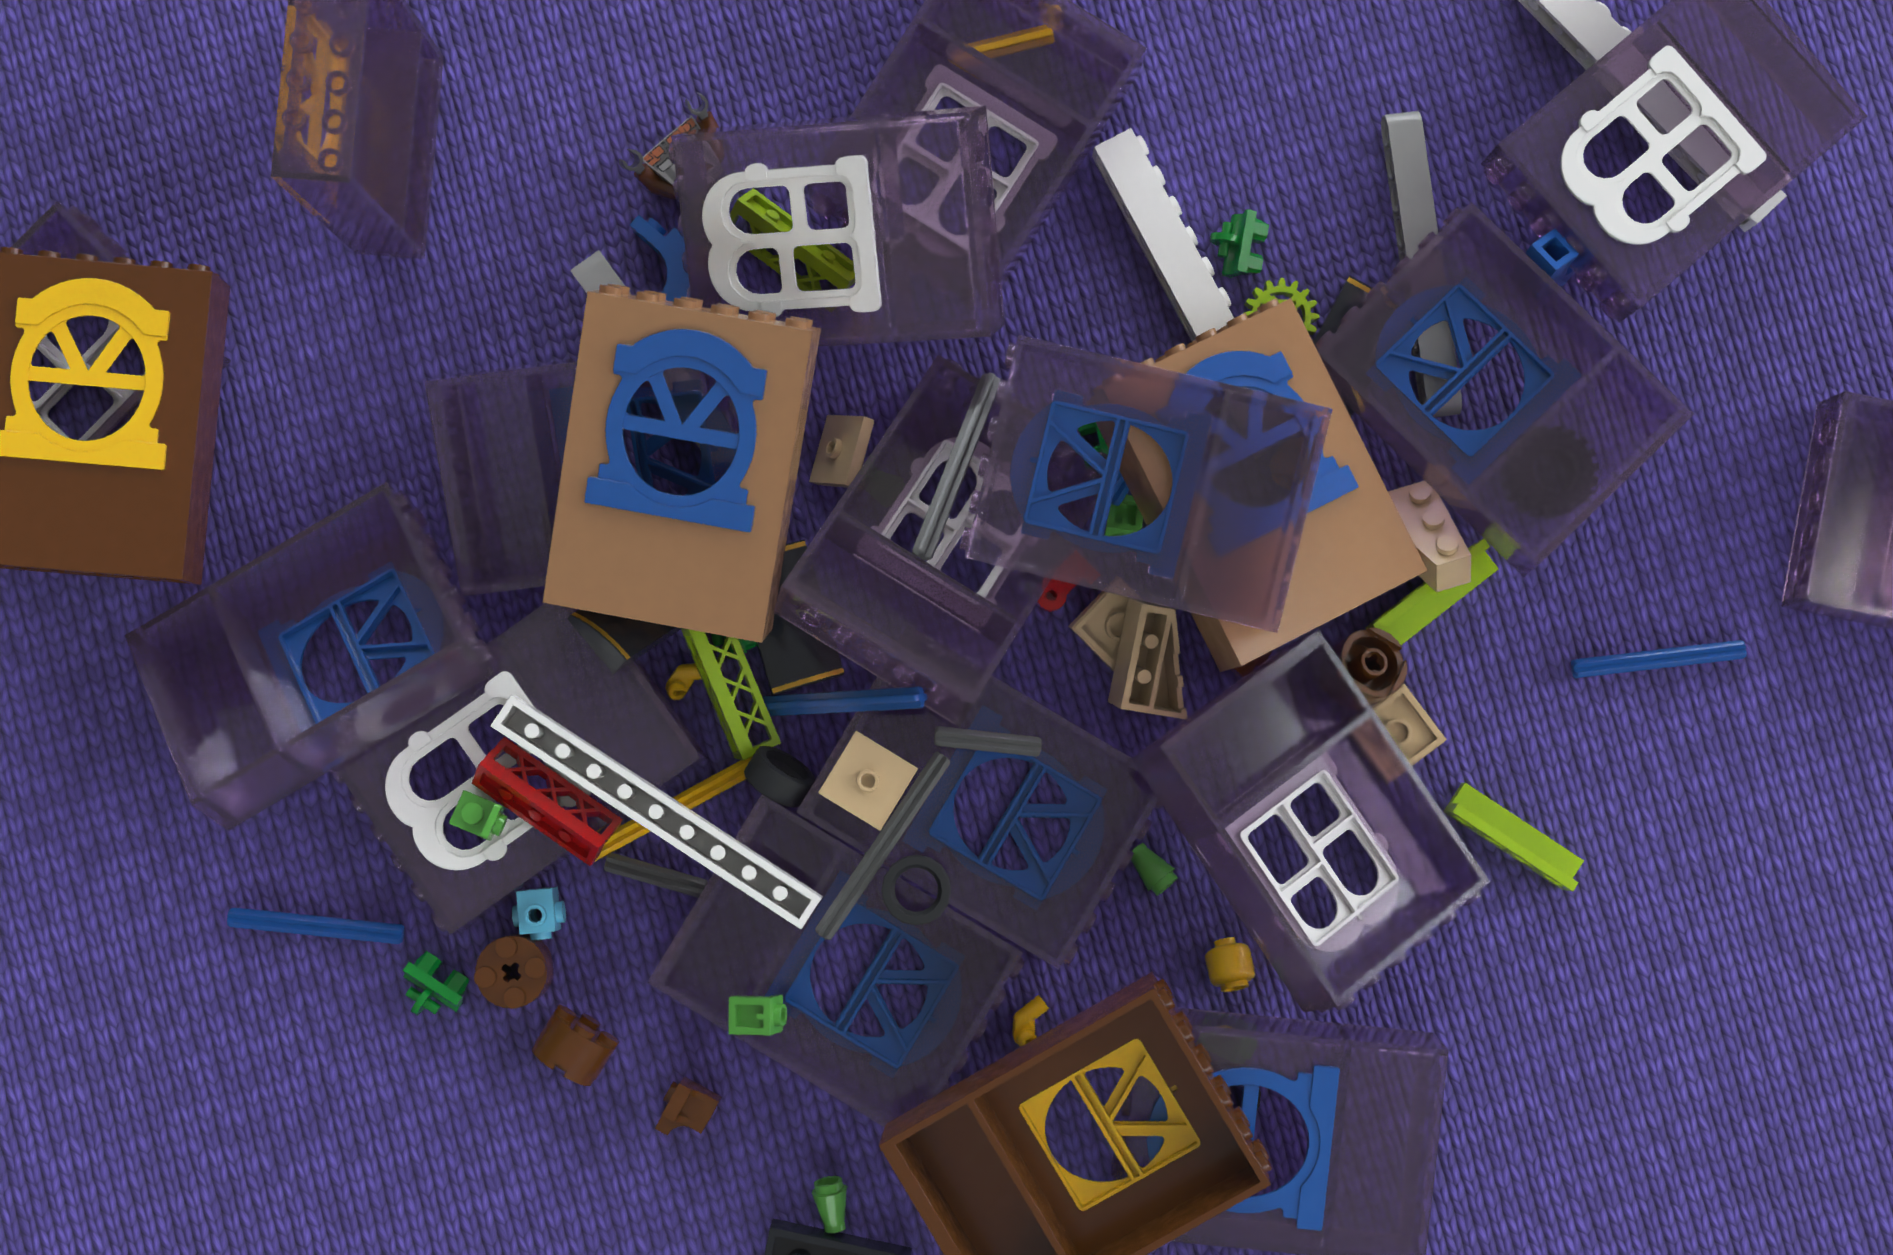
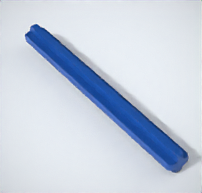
M916 686L762 696L770 717L920 709L924 707L928 696L924 693L922 687Z

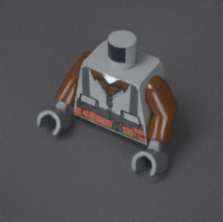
M699 92L697 94L702 100L699 108L693 109L687 99L685 100L686 108L692 114L697 115L696 120L691 115L643 157L637 150L627 149L634 155L632 165L628 166L624 160L619 159V165L623 169L635 171L634 176L652 194L672 200L683 198L687 202L691 201L699 193L706 198L710 189L717 182L716 179L724 172L722 162L726 153L723 133L712 113L707 111V99Z

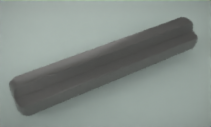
M943 726L936 727L934 732V744L943 747L1037 757L1040 755L1042 746L1041 738L1034 736Z
M609 853L604 864L606 872L697 898H703L708 887L706 879L616 853Z

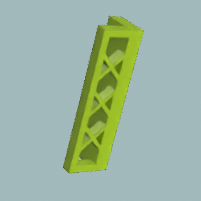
M754 188L738 198L730 212L734 225L739 216L749 222L752 234L788 232L793 226L790 214ZM832 245L797 246L794 249V259H799L805 263L808 275L803 276L796 272L797 286L800 290H822L819 280L825 279L838 289H847L855 283L853 261ZM766 248L749 250L751 254L781 275L779 255H772ZM838 306L825 308L828 309L830 312H833L837 309Z
M1483 538L1468 547L1471 553V582L1436 592L1424 581L1365 628L1384 630L1402 645L1499 570L1485 552L1491 546Z
M682 628L681 631L734 758L745 760L752 757L760 746L774 747L781 744L738 638L726 637L723 647L720 649L709 643L705 632ZM730 645L733 649L734 654L728 652V648ZM713 651L720 653L717 660ZM725 656L737 660L740 666L735 682L724 678L720 670ZM743 677L745 678L747 686L741 684ZM727 684L733 686L731 693L728 689ZM739 688L750 692L754 700L749 714L737 710L734 700ZM757 710L761 719L754 717ZM740 716L747 718L745 725H743ZM754 721L764 725L769 739L752 747L747 734Z
M1461 783L1444 809V813L1561 890L1572 892L1575 890L1579 882L1574 880L1573 877L1584 860L1467 783Z

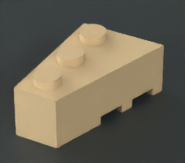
M1128 599L1108 698L1109 703L1124 710L1187 720V711L1184 708L1182 687H1184L1183 676L1180 675L1178 658L1180 646L1176 609L1160 603Z

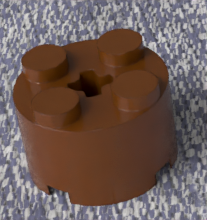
M1368 628L1356 631L1334 645L1326 655L1322 677L1323 684L1335 697L1347 705L1358 708L1371 706L1398 690L1403 684L1408 667L1407 661H1403L1400 652L1402 647L1391 634L1384 630Z
M529 934L507 935L494 940L483 949L476 963L474 980L482 995L494 1005L511 1009L523 1007L541 997L551 985L554 976L552 956L548 947L541 940H531ZM518 963L520 966L518 973L521 976L513 978L510 975L512 970L509 966Z
M559 1004L536 1039L532 1053L550 1069L553 1070L556 1066L565 1072L563 1077L583 1086H591L618 1046L619 1040L605 1031L598 1030L601 1024L593 1017L582 1013L579 1018L572 1010Z

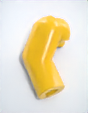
M695 663L677 666L669 677L665 689L671 699L681 700L685 697L695 680H702Z
M1037 995L1013 1016L1012 1036L1015 1043L1020 1047L1037 1038L1035 1035V1020L1049 1009L1040 995Z

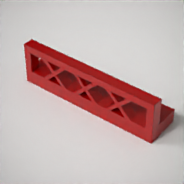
M503 737L478 764L471 783L590 867L599 857L604 844L623 821L622 818L506 737ZM504 751L516 759L517 767L505 768L495 760ZM539 775L546 780L547 788L535 789L528 784L527 776ZM569 796L576 801L577 809L565 810L558 805L557 797ZM587 817H599L609 826L600 834L588 826Z

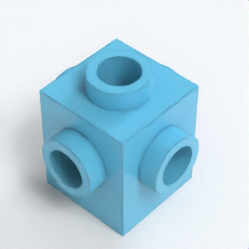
M558 887L516 891L517 905L512 907V919L514 927H519V934H530L531 940L552 938V932L560 930L561 923L566 921L564 901H559ZM537 909H539L542 913L541 919H539L536 914Z

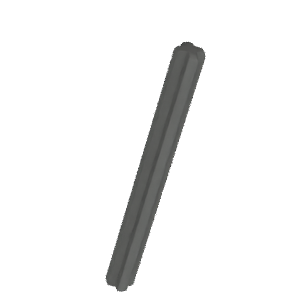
M994 373L983 374L980 378L917 536L912 554L921 561L933 558L1000 388L1001 379L995 376Z
M935 752L816 926L815 931L818 935L826 940L833 938L950 765V760L940 752Z

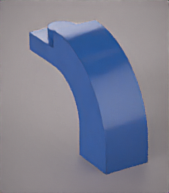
M638 215L630 224L634 234L663 258L667 266V281L661 292L666 294V301L674 302V298L681 297L700 299V271L695 256L685 238L675 227L664 237L666 230L653 218L646 221Z
M1554 228L1528 248L1519 261L1517 270L1542 296H1545L1563 286L1572 275L1592 262L1600 252L1577 228L1565 236H1562Z

